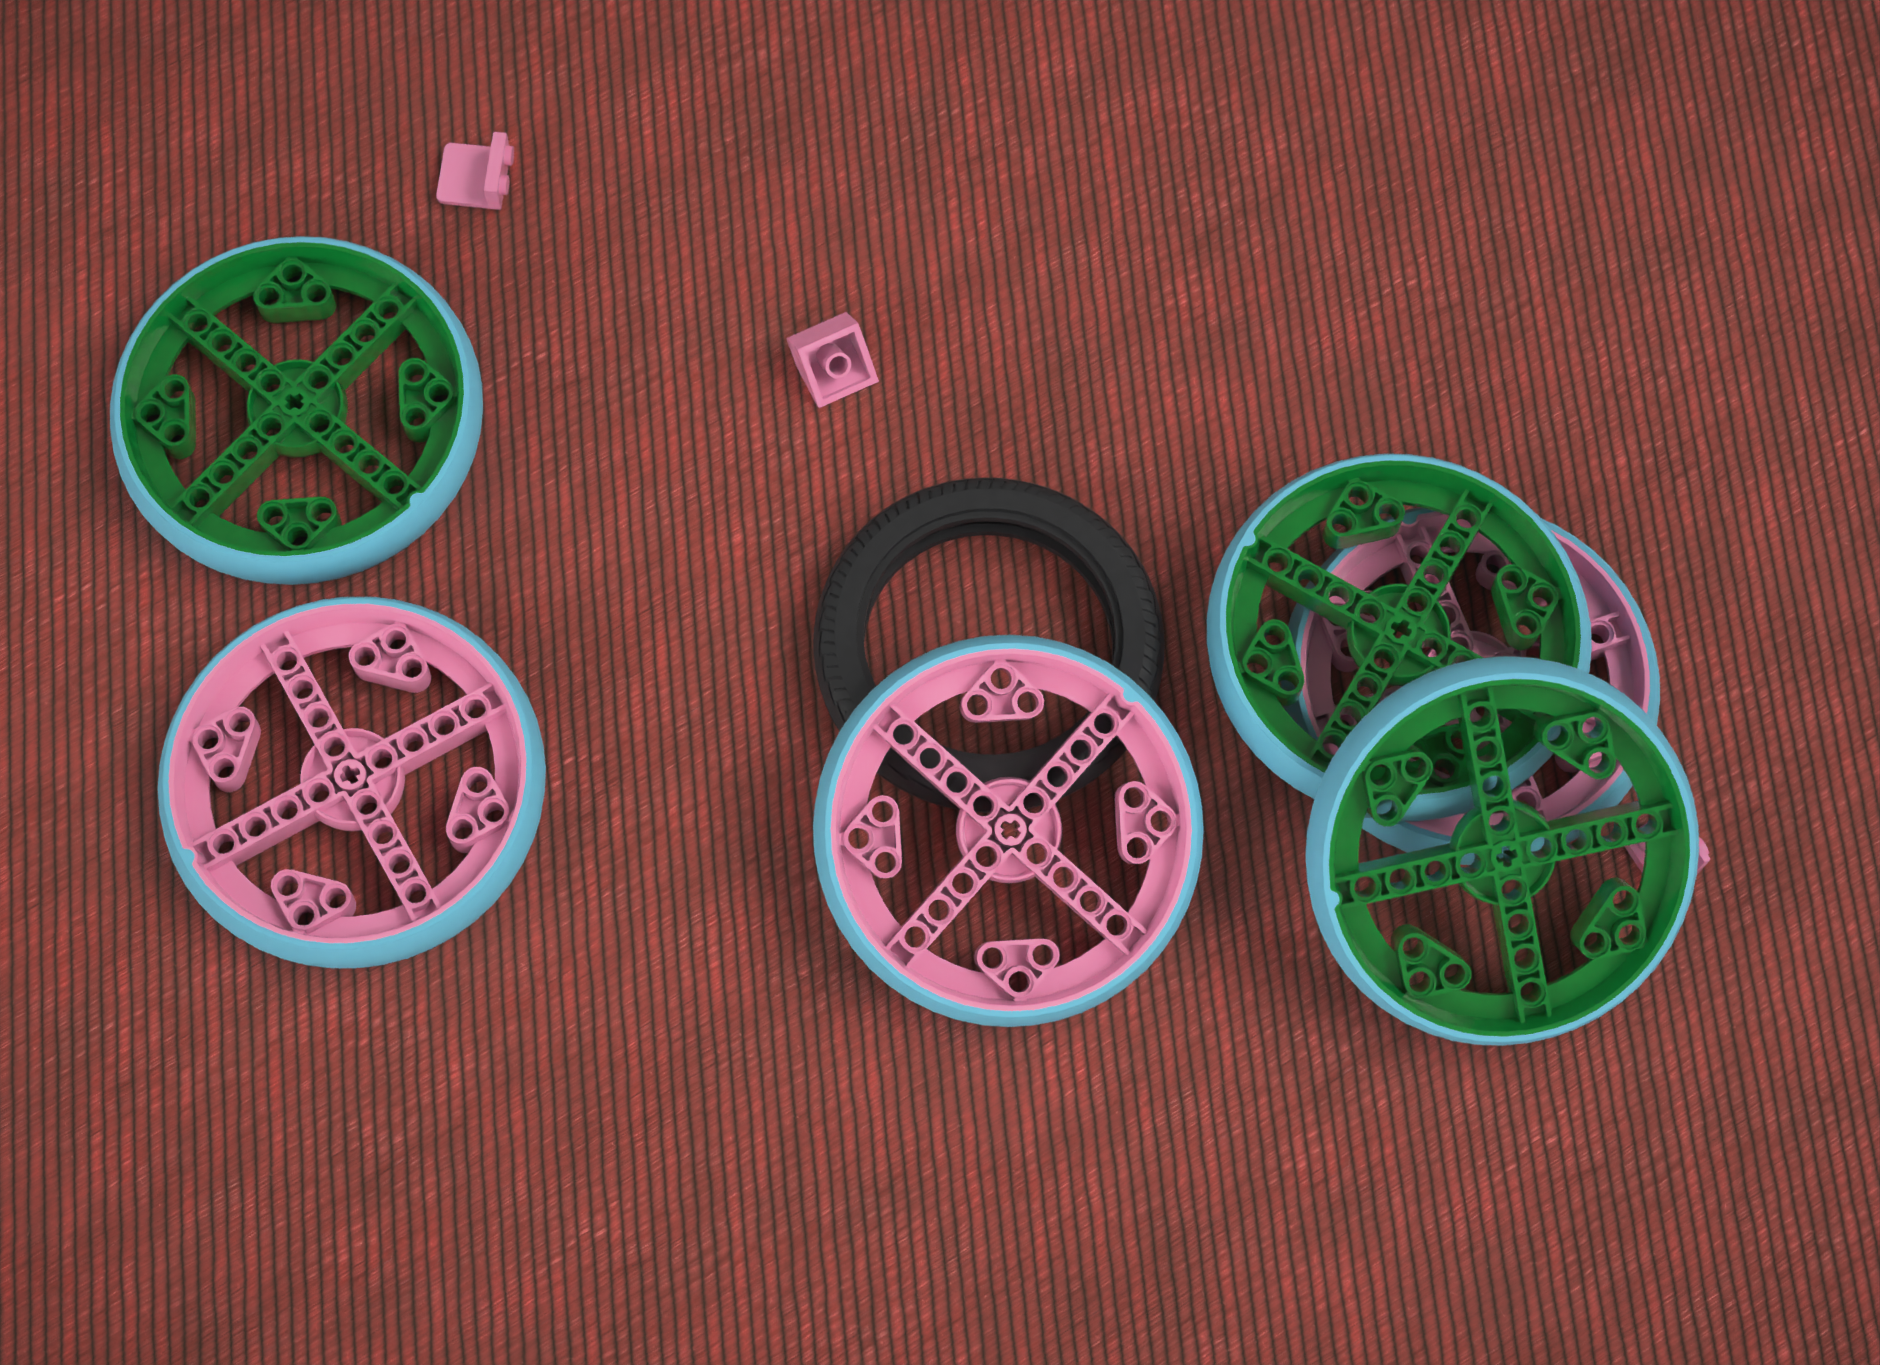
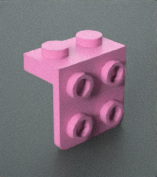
M493 132L491 147L459 143L446 144L436 194L439 203L501 210L503 195H507L509 190L508 166H512L514 160V147L509 146L507 133Z

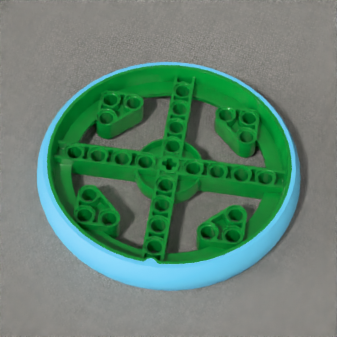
M308 236L263 240L231 249L192 269L173 283L141 318L127 342L113 381L110 401V432L113 452L125 487L142 515L172 545L197 562L218 572L240 579L268 584L296 585L330 581L362 572L386 561L423 535L443 514L466 479L476 454L483 414L482 381L474 349L461 322L443 297L410 268L371 248L343 240ZM292 277H301L296 282H288ZM331 288L355 294L373 303L314 362L294 359L273 365L215 317V315L232 304L252 295L260 316L270 323L329 318L336 309V302ZM318 296H325L320 302H312ZM277 299V302L273 305H265L267 301ZM388 313H397L393 318H383ZM207 325L202 331H194L198 326ZM405 330L416 341L427 361L426 363L419 358H410L399 367L400 419L405 434L413 442L421 443L427 441L421 457L409 476L345 424L348 411L345 390ZM365 336H374L373 339L368 342L360 341ZM189 342L249 392L247 399L249 427L185 489L173 472L166 453L175 459H184L192 455L196 447L195 396L188 381L183 376L177 374L169 375L181 350ZM224 345H231L226 351H218ZM342 359H351L350 362L345 365H337V363ZM248 365H255L251 371H242ZM415 375L423 376V378L417 382L409 381L410 378ZM319 382H328L323 388H314ZM272 385H280L279 388L273 392L266 391L267 388ZM178 391H183V392H184V393H183L180 397H178V398H175V399L170 398V397L172 396V394H174L175 392H178ZM437 396H448L443 402L433 401ZM152 415H160L157 420L146 422ZM421 418L425 420L421 425H410L415 419ZM321 425L329 426L324 432H314ZM271 429H281L276 435H267ZM184 435L183 439L179 442H171L173 437ZM343 446H354L349 452H339ZM257 452L252 459H243L247 453ZM322 452L382 502L363 516L341 525L342 521L336 505L327 497L278 499L264 502L257 511V519L263 532L235 525L219 517L280 455L300 458ZM368 466H378L377 470L373 473L363 472ZM224 476H233L228 483H219ZM394 486L403 487V489L399 493H388V491ZM209 499V502L204 507H195L200 500ZM323 513L331 514L326 521L316 520ZM273 517H283L278 524H268ZM299 537L307 538L306 542L302 545H292Z
M1375 454L1337 461L1296 478L1272 494L1252 513L1231 541L1217 569L1209 596L1207 647L1211 672L1224 709L1241 738L1253 753L1277 776L1295 789L1315 799L1320 782L1334 756L1327 753L1323 745L1331 743L1339 748L1356 726L1344 724L1340 716L1350 715L1355 718L1358 724L1378 704L1388 685L1404 686L1429 672L1451 664L1483 658L1451 640L1448 617L1438 602L1478 532L1489 539L1512 563L1503 566L1498 571L1491 586V595L1508 644L1517 650H1527L1535 644L1540 635L1539 659L1562 663L1589 673L1592 641L1591 622L1586 598L1579 577L1566 551L1539 515L1505 487L1476 471L1433 457L1412 454ZM1358 497L1363 500L1364 504L1355 505L1350 502L1349 498ZM1403 505L1422 507L1449 516L1409 585L1390 584L1366 593L1288 550L1299 537L1325 520L1327 521L1322 532L1325 543L1334 549H1344L1395 536L1405 515ZM1389 514L1395 521L1386 522L1379 515ZM1457 520H1466L1471 524L1472 527H1461L1457 523ZM1335 524L1343 525L1347 528L1348 532L1339 533L1332 526ZM1449 547L1454 550L1456 555H1445L1440 548ZM1279 563L1285 570L1281 572L1273 571L1268 564ZM1424 575H1434L1438 578L1439 583H1429L1424 578ZM1302 579L1310 580L1315 587L1311 589L1304 588L1298 581ZM1508 580L1513 582L1517 589H1507L1502 581ZM1265 585L1347 630L1349 651L1359 670L1318 740L1307 734L1283 708V706L1294 704L1299 699L1305 682L1289 627L1283 621L1273 619L1266 621L1257 632L1259 604ZM1332 596L1341 597L1345 604L1342 606L1334 605L1329 598ZM1540 597L1544 599L1548 606H1538L1533 598ZM1407 603H1418L1423 608V611H1413L1408 607ZM1360 614H1371L1376 622H1365L1360 617ZM1517 626H1527L1532 634L1524 635L1520 633ZM1397 632L1403 634L1400 639L1394 636ZM1268 635L1277 636L1281 644H1269L1264 637ZM1430 647L1434 649L1437 656H1426L1422 648ZM1374 659H1385L1390 664V667L1380 668L1375 664ZM1251 663L1260 664L1264 672L1253 673L1247 665ZM1282 680L1290 681L1295 689L1292 691L1283 690L1278 682ZM1361 686L1368 687L1374 695L1371 697L1362 696L1357 688ZM1525 709L1497 710L1498 715L1512 722L1501 733L1511 791L1531 777L1553 754L1534 736L1536 721L1546 713ZM1459 723L1436 728L1413 744L1431 759L1433 771L1400 821L1441 819L1466 813L1474 808L1464 749H1457L1451 743L1453 738L1462 740ZM1555 725L1549 729L1547 733L1548 741L1555 740L1560 735V725ZM1491 743L1476 751L1477 756L1486 755L1491 748ZM1420 757L1416 761H1407L1405 766L1406 772H1413L1419 767ZM1375 766L1370 772V779L1377 780L1381 778L1385 773V768ZM1434 768H1445L1449 772L1450 777H1438L1434 772ZM1490 776L1484 780L1483 791H1489L1495 787L1497 783L1496 776ZM1390 799L1381 801L1377 806V814L1387 813L1391 809L1392 801ZM1366 811L1365 817L1372 818Z
M1509 656L1478 658L1451 664L1429 672L1405 684L1383 699L1366 714L1345 738L1333 756L1320 782L1312 805L1306 842L1307 883L1312 908L1320 932L1331 954L1360 991L1397 1019L1428 1034L1456 1042L1497 1046L1535 1042L1575 1030L1601 1017L1633 993L1658 966L1683 924L1693 894L1699 857L1698 820L1687 776L1675 751L1662 731L1645 711L1612 685L1583 670L1554 661ZM1477 706H1483V717L1476 722H1471V711ZM1525 709L1546 713L1534 725V736L1543 746L1595 779L1609 777L1616 767L1617 759L1629 777L1638 801L1546 821L1533 807L1513 800L1497 710ZM1595 717L1596 724L1594 729L1588 733H1583L1582 726L1588 718ZM1458 719L1474 808L1469 810L1457 823L1450 843L1359 863V841L1366 811L1379 825L1393 826L1403 818L1433 771L1431 759L1413 744L1432 730L1449 721ZM1555 725H1560V735L1555 740L1548 741L1547 733L1549 729ZM1490 741L1491 748L1489 752L1484 756H1477L1476 749L1481 742ZM1601 752V762L1595 767H1589L1590 757L1594 753ZM1412 757H1420L1419 767L1413 772H1406L1405 766L1407 761ZM1385 765V773L1381 778L1377 780L1370 779V772L1375 766ZM1490 776H1496L1497 783L1495 787L1489 791H1483L1484 780ZM1385 799H1390L1392 801L1391 809L1385 814H1377L1378 804ZM1502 810V820L1496 825H1490V816L1494 812ZM1643 814H1648L1649 820L1647 824L1642 828H1636L1637 819ZM1613 821L1614 828L1609 835L1601 836L1602 826L1607 822ZM1574 829H1578V839L1571 844H1566L1567 834ZM1544 837L1543 847L1536 852H1531L1532 842L1536 838ZM1645 842L1644 867L1638 890L1636 891L1621 878L1606 880L1571 930L1570 938L1572 943L1590 959L1572 972L1546 984L1531 897L1538 893L1548 882L1555 862ZM1506 846L1508 850L1503 851V857L1499 858L1497 855L1501 854L1502 847ZM1474 853L1475 859L1470 866L1461 867L1460 861L1465 854ZM1432 861H1439L1440 867L1438 871L1432 875H1426V866ZM1405 869V875L1401 881L1397 883L1390 882V876L1394 870ZM1370 877V883L1366 889L1361 891L1355 890V883L1359 878ZM1515 879L1516 885L1514 889L1509 893H1502L1503 884L1508 880ZM1453 884H1459L1466 893L1475 899L1492 904L1508 992L1479 993L1462 990L1469 984L1471 979L1469 965L1457 952L1416 926L1403 924L1397 927L1392 933L1390 947L1377 929L1366 904ZM1621 890H1626L1624 900L1621 903L1613 904L1615 894ZM1522 914V920L1517 926L1508 927V921L1513 915ZM1632 924L1630 934L1624 938H1619L1621 928ZM1592 932H1597L1596 941L1589 946H1584L1586 936ZM1418 938V943L1414 949L1410 951L1403 950L1404 942L1407 939ZM1528 948V954L1523 960L1514 961V956L1518 950ZM1459 964V969L1455 975L1451 977L1444 976V972L1449 965ZM1424 972L1423 980L1416 985L1409 984V980L1414 973ZM1528 982H1534L1533 990L1529 994L1521 995V988Z

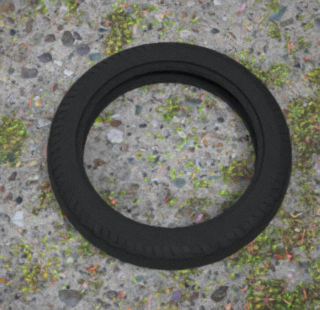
M990 477L960 479L937 484L900 499L871 519L848 543L834 564L818 603L813 637L815 670L823 700L839 731L854 709L876 687L868 667L864 640L871 611L885 585L898 570L920 553L944 542L969 536L993 535L1020 539L1045 548L1071 565L1092 588L1104 610L1111 633L1112 666L1131 678L1154 702L1161 682L1165 649L1162 616L1154 588L1139 558L1124 538L1093 510L1065 494L1030 482ZM1088 711L1075 725L1060 736L1042 745L1015 753L997 755L975 754L941 746L982 783L1001 777H1017L1030 781L1091 712ZM1100 714L1094 720V726L1098 732L1107 734L1111 730L1112 723L1108 716ZM904 725L895 727L893 737L897 743L906 745L911 742L913 735L909 727ZM1116 735L1061 798L1091 783L1124 754L1127 749ZM1075 741L1071 745V754L1077 760H1084L1088 755V747L1082 741ZM890 747L876 772L899 789L919 799L943 807L960 810ZM932 749L923 750L920 754L921 764L929 769L935 768L939 762L936 751ZM1058 767L1050 768L1047 773L1048 782L1055 787L1063 785L1065 774L1062 769ZM955 772L949 774L946 781L947 787L952 792H961L965 787L964 777ZM1030 793L1024 798L1023 804L1025 809L1041 806L1042 802L1039 796ZM979 796L975 799L973 808L975 812L990 813L992 805L988 798Z

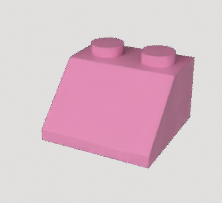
M847 312L786 338L796 367L818 408L879 382L860 326Z

